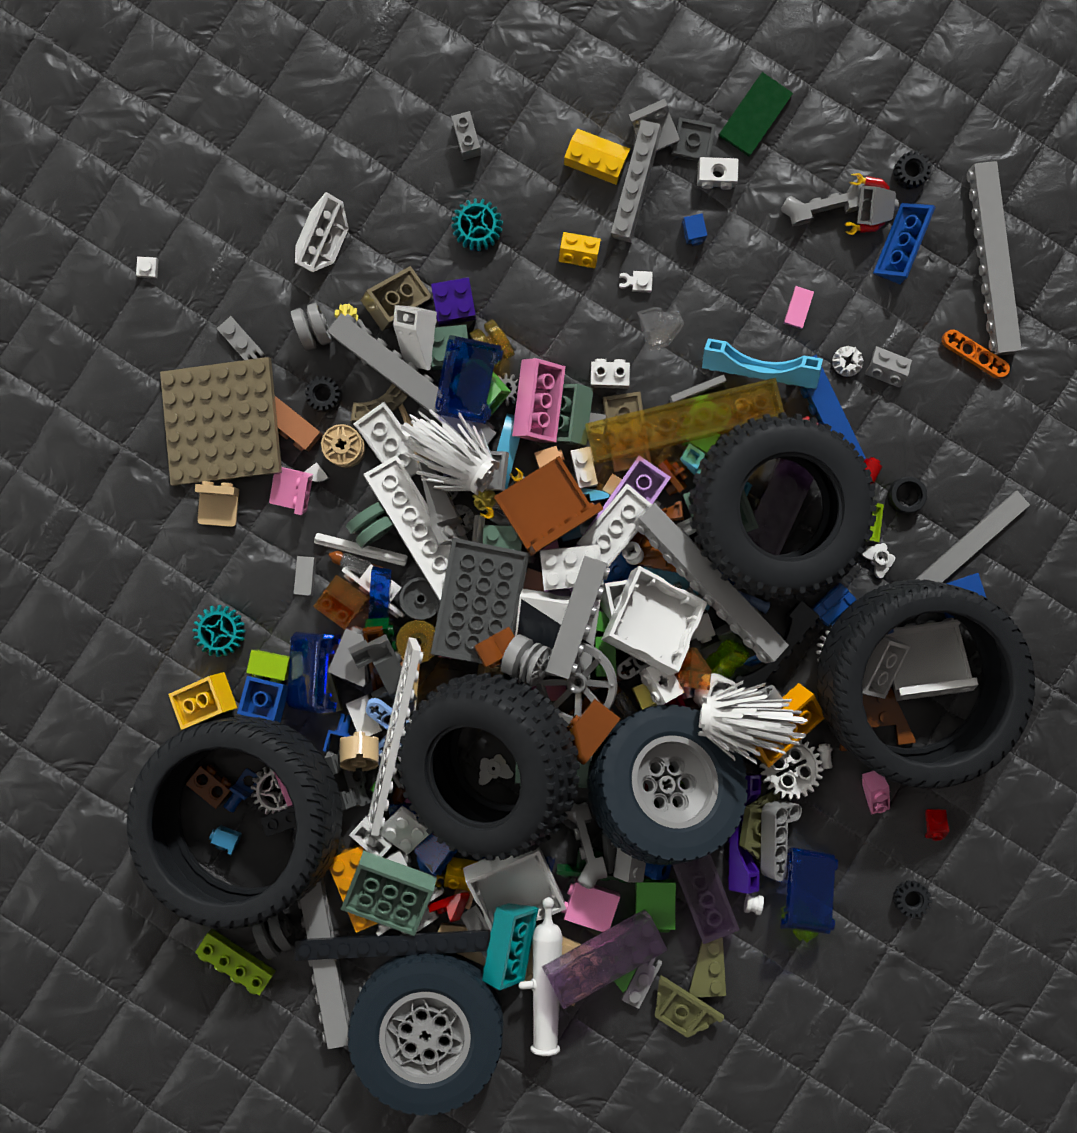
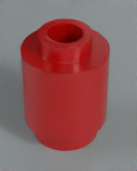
M874 457L866 458L863 461L867 465L865 470L870 469L871 472L870 476L873 481L870 482V485L875 483L882 469L881 461Z

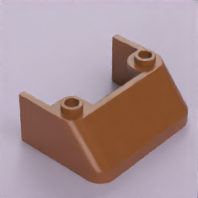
M587 696L582 700L580 716H574L575 709L572 708L568 715L574 717L570 721L569 726H567L568 731L575 738L572 741L573 746H576L578 749L576 760L582 765L587 763L621 719L613 713L614 710L612 708L609 710L603 705L604 702L597 698L598 700L594 699L591 703Z

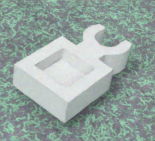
M633 271V276H629L627 273H621L619 278L627 280L625 284H619L621 289L632 286V292L652 291V272Z

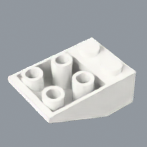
M395 305L393 326L404 362L407 364L411 362L418 368L430 370L437 312L417 307Z

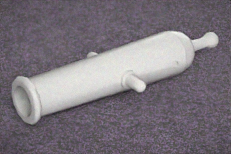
M547 897L543 900L545 908L543 923L537 925L533 932V978L531 981L519 983L520 989H532L533 1045H531L530 1049L532 1053L539 1056H552L560 1052V1046L557 1045L560 988L574 984L573 978L561 977L563 938L559 926L553 924L552 921L554 901L552 898Z

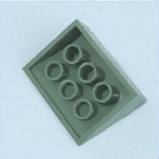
M363 850L341 910L415 936L434 892L437 877Z

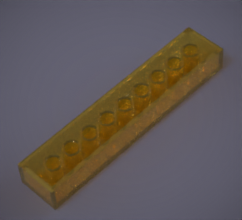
M776 378L586 423L585 431L595 465L727 433L734 430L733 427L738 424L742 428V424L748 423L747 420L754 418L756 421L760 418L763 419L762 415L770 414L771 418L778 417V414L784 412Z

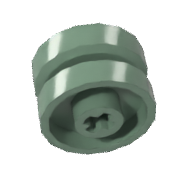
M380 502L360 512L345 526L350 534L361 532L355 540L360 548L376 542L394 527L389 516L381 518L385 514V510Z

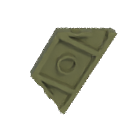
M775 790L747 805L744 810L739 846L760 862L761 812L766 803L779 800L780 792L774 795Z
M661 975L659 977L655 1017L688 1038L695 1035L698 1031L709 1028L710 1024L717 1021L720 1023L724 1020L722 1013Z

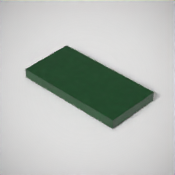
M762 72L718 136L750 157L793 93Z

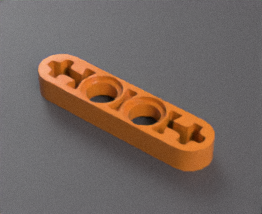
M949 330L943 334L941 341L946 348L992 377L1000 379L1009 373L1010 366L1005 360L959 331ZM953 335V336H954V338H953L954 341L951 342V343H949V342H948V341H949V337H947V336ZM962 340L963 342L960 343L959 346H958V348H957L956 346L958 345V343H956V342H959V341ZM964 344H969L972 347L970 354L964 353ZM981 354L988 357L987 364L980 363L979 356ZM1001 365V370L1004 372L997 373L998 369L996 367Z

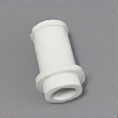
M819 744V748H817L820 760L823 761L820 764L822 769L833 767L831 759L833 748L830 747V744Z

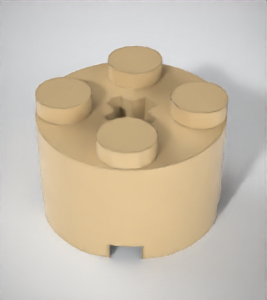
M355 732L354 736L341 737L339 751L340 767L348 771H356V768H362V771L377 768L379 762V738L365 736V732Z

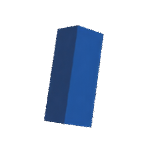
M901 203L873 273L897 284H901L907 279L936 208L934 205Z

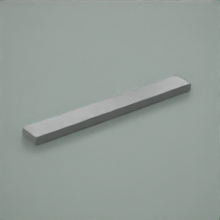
M1018 491L1013 492L916 579L943 582L1030 504Z

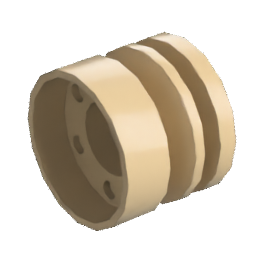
M344 424L334 425L324 433L321 441L323 454L336 466L350 468L359 464L364 458L366 451L365 441L351 426ZM341 441L347 443L346 445H344L343 450L340 447H338L341 445Z

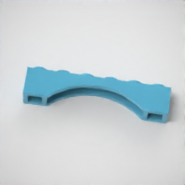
M708 338L704 348L702 368L817 389L823 359L801 356L785 362L761 361L742 354L726 341Z

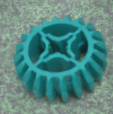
M475 198L473 204L469 200L466 201V207L461 204L460 209L462 211L455 210L457 216L452 217V221L455 223L451 227L455 230L453 235L459 236L457 242H463L464 248L470 244V250L477 246V250L481 251L482 245H484L485 249H488L487 243L494 246L495 242L493 239H500L497 233H502V228L499 226L503 225V221L499 220L501 213H496L498 211L497 207L491 208V202L485 205L484 199L478 203ZM472 212H479L476 216L470 215ZM487 215L493 221L492 229H489L488 225L484 223ZM463 220L470 226L468 235L462 230ZM480 222L481 226L477 225L476 228H474V223L478 224ZM478 234L485 235L482 238H475V236Z
M218 605L217 610L214 606H210V612L207 609L203 610L205 616L201 614L197 616L201 621H194L198 628L192 631L198 632V636L193 638L194 640L200 639V642L197 643L198 647L204 645L202 652L209 650L210 656H213L214 653H216V657H221L222 653L224 656H228L229 651L231 653L235 652L234 646L238 648L241 646L238 640L244 641L245 638L240 636V633H246V630H240V626H244L245 623L238 622L242 618L241 615L234 617L237 612L236 610H232L229 613V606H226L224 610L222 605ZM221 615V618L215 625L207 624L212 617ZM227 618L232 623L233 631L227 628ZM212 628H220L226 634H218V631ZM205 630L210 632L212 643L207 639ZM223 637L232 638L225 646H217Z

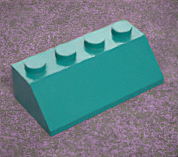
M512 903L496 907L493 926L490 932L491 937L487 949L486 963L483 969L482 980L498 990H502L525 981L539 908Z

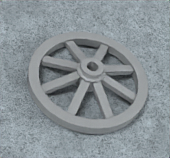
M582 642L581 644L584 645L583 652L595 658L583 673L581 672L580 658L577 656L575 664H578L574 676L570 675L569 679H545L544 675L536 685V689L540 691L539 694L541 693L544 696L543 699L549 698L545 686L567 685L568 689L554 703L551 701L549 704H553L555 709H557L572 693H575L574 716L581 715L582 691L591 703L594 699L598 700L588 686L608 688V695L603 705L609 710L617 694L616 673L609 659L597 648ZM601 664L606 672L608 681L588 679V676ZM560 710V718L563 717L569 724L574 716L565 714Z

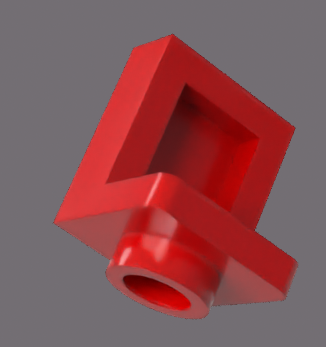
M927 809L925 811L927 824L925 838H932L934 841L943 840L949 833L946 810Z

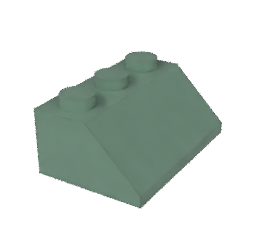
M563 384L557 440L553 443L586 445L594 388L581 384Z

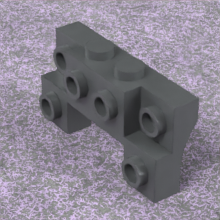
M386 634L369 643L364 640L348 648L358 669L373 662L384 686L371 692L373 698L381 699L392 708L402 668L400 663L403 662L398 651L394 652ZM414 693L413 701L417 700V697H416L415 693Z

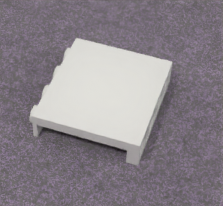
M947 618L942 622L931 620L920 625L910 623L904 627H895L893 629L894 633L888 634V636L910 646L892 683L896 701L973 691L978 686L977 678H972L958 620Z

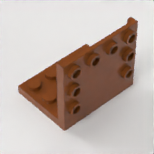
M560 456L493 497L526 550L530 553V556L536 554L603 510L600 502L596 505L593 502L589 503Z

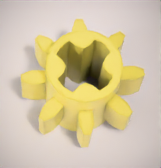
M340 304L339 310H335L334 316L336 319L342 313L345 316L346 314L351 315L356 322L358 320L357 308H353L350 304Z
M487 490L483 492L478 491V495L474 494L472 496L475 499V507L481 511L486 509L488 512V509L484 506L492 508L495 505L496 501L493 498L496 495L495 492Z

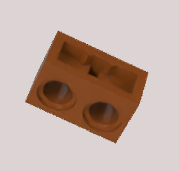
M209 764L200 766L186 783L189 788L215 809L232 792L229 790L232 782L226 777L219 776L217 770ZM201 774H205L208 777L207 783L201 781ZM216 786H219V787L222 788V790H223V794H222V795L216 794V792H215V787H216Z

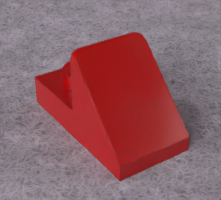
M458 893L428 905L429 912L437 911L438 914L447 912L450 922L458 921L463 914L470 893Z

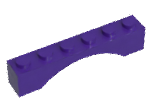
M746 773L745 780H747L748 784L746 793L748 794L747 802L744 806L756 801L760 796L761 774ZM741 816L740 818L742 819L738 827L734 828L735 832L729 838L728 882L729 890L750 894L759 891L760 872L754 863L752 855L739 846L743 816Z

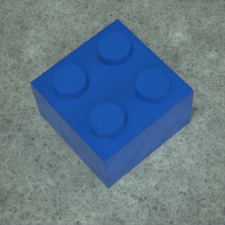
M247 676L237 714L281 722L290 686Z

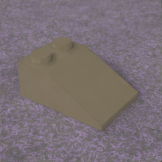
M409 266L366 290L360 301L380 329L384 331L393 326L395 305L419 308L432 299V295L412 267Z

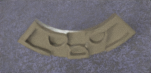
M392 383L387 392L378 399L364 403L353 402L351 422L358 421L383 402L387 404L393 413L405 402L408 395Z

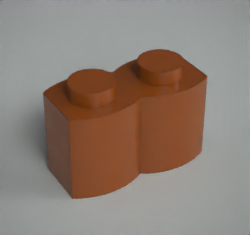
M510 627L473 646L484 667L490 666V668H493L501 663L500 659L503 658L505 650L515 637Z

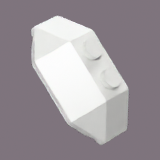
M327 192L324 193L310 211L295 248V263L311 272L335 262L349 229L343 201Z

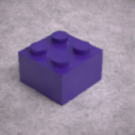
M469 277L431 284L439 326L477 320Z

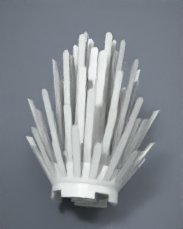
M429 409L430 413L442 424V427L420 411L419 414L427 422L410 415V418L413 419L411 420L413 426L406 422L401 425V429L404 430L402 433L409 439L407 441L403 439L400 441L416 453L437 464L416 454L410 455L406 453L404 455L428 465L430 469L457 478L453 479L417 471L416 474L432 477L422 478L421 480L456 485H436L433 487L434 489L471 491L478 495V491L483 492L494 479L492 477L494 469H499V462L493 459L482 429L478 433L474 425L471 428L459 412L458 416L469 433L468 435L459 423L457 424L465 436L464 439L442 416L440 417L431 409Z
M743 681L713 696L702 697V701H706V703H703L700 710L699 728L703 729L699 731L698 736L709 738L734 761L735 757L729 750L732 752L735 750L757 764L756 760L747 753L749 751L757 756H761L760 752L756 751L755 746L787 755L785 751L776 749H784L783 745L761 739L784 744L801 745L798 741L790 740V738L806 737L804 733L793 732L797 727L794 723L804 724L808 721L803 717L793 716V714L800 715L802 711L759 708L788 707L789 703L783 702H791L793 700H761L766 699L767 695H762V691H756L758 690L757 688L765 686L766 683L747 689L743 687L733 691L736 687L743 684Z

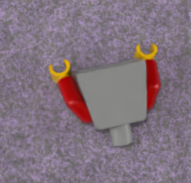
M859 173L851 174L858 178L856 183L849 182L851 185L864 184V186H861L857 223L860 225L846 222L845 225L852 226V229L845 232L849 235H854L857 231H860V233L876 232L886 221L893 219L894 211L899 207V202L895 199L896 193L889 190L888 184L881 178L869 176L863 178Z

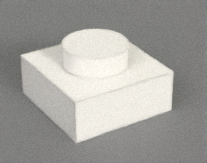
M137 256L136 276L157 278L158 259Z

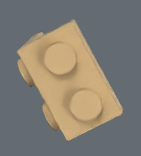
M202 481V485L195 484V492L200 493L198 523L203 525L236 526L239 489L233 487L232 483H221V486H214V482Z

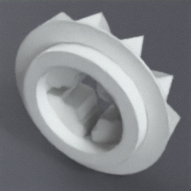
M850 346L838 349L832 360L835 371L846 377L857 374L862 369L864 362L862 353L856 347ZM850 355H852L851 361L853 362V364H849L845 367L846 361L844 360V358H848Z

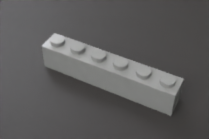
M641 120L611 231L614 239L632 243L662 133L661 125L658 123Z
M584 556L546 672L569 679L570 675H575L578 664H575L576 657H581L584 645L581 644L583 636L588 637L591 626L587 625L590 617L594 618L597 607L594 604L596 598H601L604 589L600 587L602 580H607L610 568H607L608 563Z

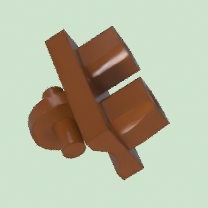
M667 459L658 465V469L671 477V483L664 487L669 495L677 492L680 493L688 487L683 481L688 477L683 471L687 468L685 465L680 467L677 462L671 465Z

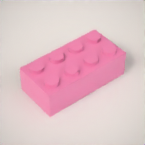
M538 358L521 361L512 436L540 443L556 442L566 366Z

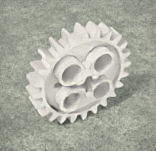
M808 741L804 745H794L786 752L787 755L784 754L780 758L783 763L782 768H776L774 764L770 768L765 764L759 766L765 769V771L760 773L761 776H766L763 783H770L767 789L774 788V795L781 792L782 799L788 794L789 800L792 799L793 795L798 800L800 799V793L807 797L806 790L812 793L814 792L812 785L819 786L816 779L821 780L822 776L818 772H822L824 769L818 767V765L823 763V761L816 759L820 754H813L815 747L809 749ZM793 750L797 751L800 754V759H792L790 752ZM802 760L807 761L805 764L796 767L793 771L790 770L781 776H776V773L785 770L789 764L793 766ZM801 768H806L809 771L808 777L801 776ZM784 776L792 779L791 786L784 785L782 781Z

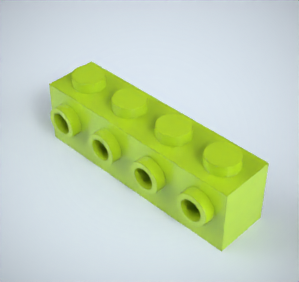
M213 928L207 933L195 951L200 960L211 963L218 972L226 973L233 982L241 983L246 987L247 991L259 996L276 972V970Z

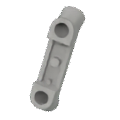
M864 184L851 185L845 194L834 193L822 200L820 197L814 198L809 201L810 203L806 204L789 196L781 207V211L791 218L792 226L807 224L813 218L812 214L839 207H844L845 214L859 210L861 186H864Z
M587 802L573 803L571 811L565 813L568 815L567 819L576 825L574 829L575 838L580 840L581 843L579 853L581 859H585L586 862L578 882L583 887L592 889L598 879L607 878V871L603 857L595 858L586 828V823H590L592 820Z

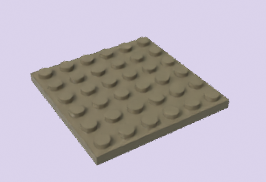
M257 358L160 372L170 484L172 486L282 473L271 358Z

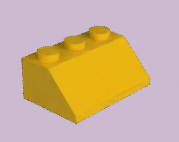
M577 129L566 151L564 165L617 185L630 148Z

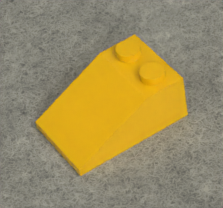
M225 672L208 676L168 694L181 730L237 709Z

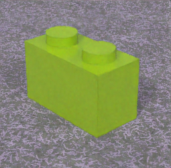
M251 650L247 673L252 674L254 678L263 679L264 676L271 678L270 681L282 683V680H288L293 657Z

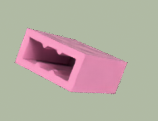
M575 878L574 884L570 883L568 888L569 900L568 902L564 901L566 909L561 911V913H564V920L608 934L620 899L619 892L597 885L592 889H587L580 885L578 879Z

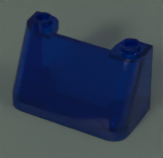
M453 335L449 336L435 402V413L460 419L458 416L460 412L464 420L486 424V420H489L491 416V408L488 407L487 399L494 365L501 362L503 357V350H501L500 345Z
M295 632L290 639L288 694L286 698L290 708L311 713L336 712L337 702H332L329 697H332V693H326L328 655L334 654L332 648L340 643L341 635L314 632Z
M791 847L787 849V860L790 862V864H787L786 908H784V912L787 914H785L784 919L781 918L780 929L830 934L831 930L833 931L835 928V919L832 916L835 871L838 869V859H835V856L832 854Z

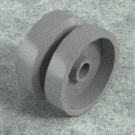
M317 302L307 305L306 310L309 318H307L304 310L301 308L291 311L294 326L306 351L316 348L315 336L321 345L332 342L331 336L327 332L329 330L327 321Z

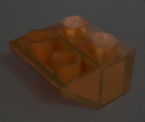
M336 575L313 607L345 630L359 615L370 600V597L340 575Z
M691 647L687 651L680 671L674 675L682 689L710 690L712 670L698 649Z

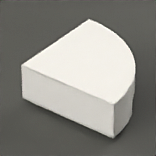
M317 462L305 471L306 473L313 474L312 481L322 482L329 479Z

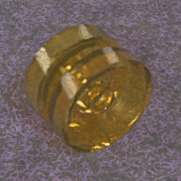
M491 319L484 324L487 337L478 328L469 334L477 349L493 370L501 364L497 352L506 360L514 356L515 353L505 333Z
M422 620L406 623L399 630L396 639V646L400 655L404 658L409 637L420 638L422 643L419 646H421V652H423L422 663L430 660L435 656L430 654L435 627L431 623Z

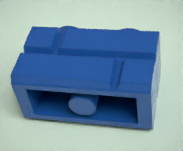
M838 583L811 609L819 615L818 619L825 626H833L839 616L857 599L842 583Z

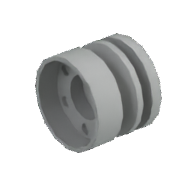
M521 634L516 635L505 650L501 671L513 678L519 676L522 682H526L532 687L536 686L546 673L552 650L547 646H542L540 643L533 645L532 639Z

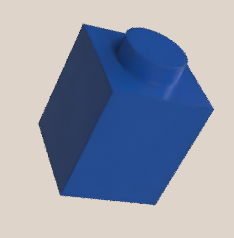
M703 213L684 217L682 226L686 244H692V246L702 244L707 238Z

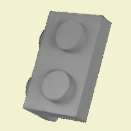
M876 346L865 374L896 387H901L909 375L912 360Z

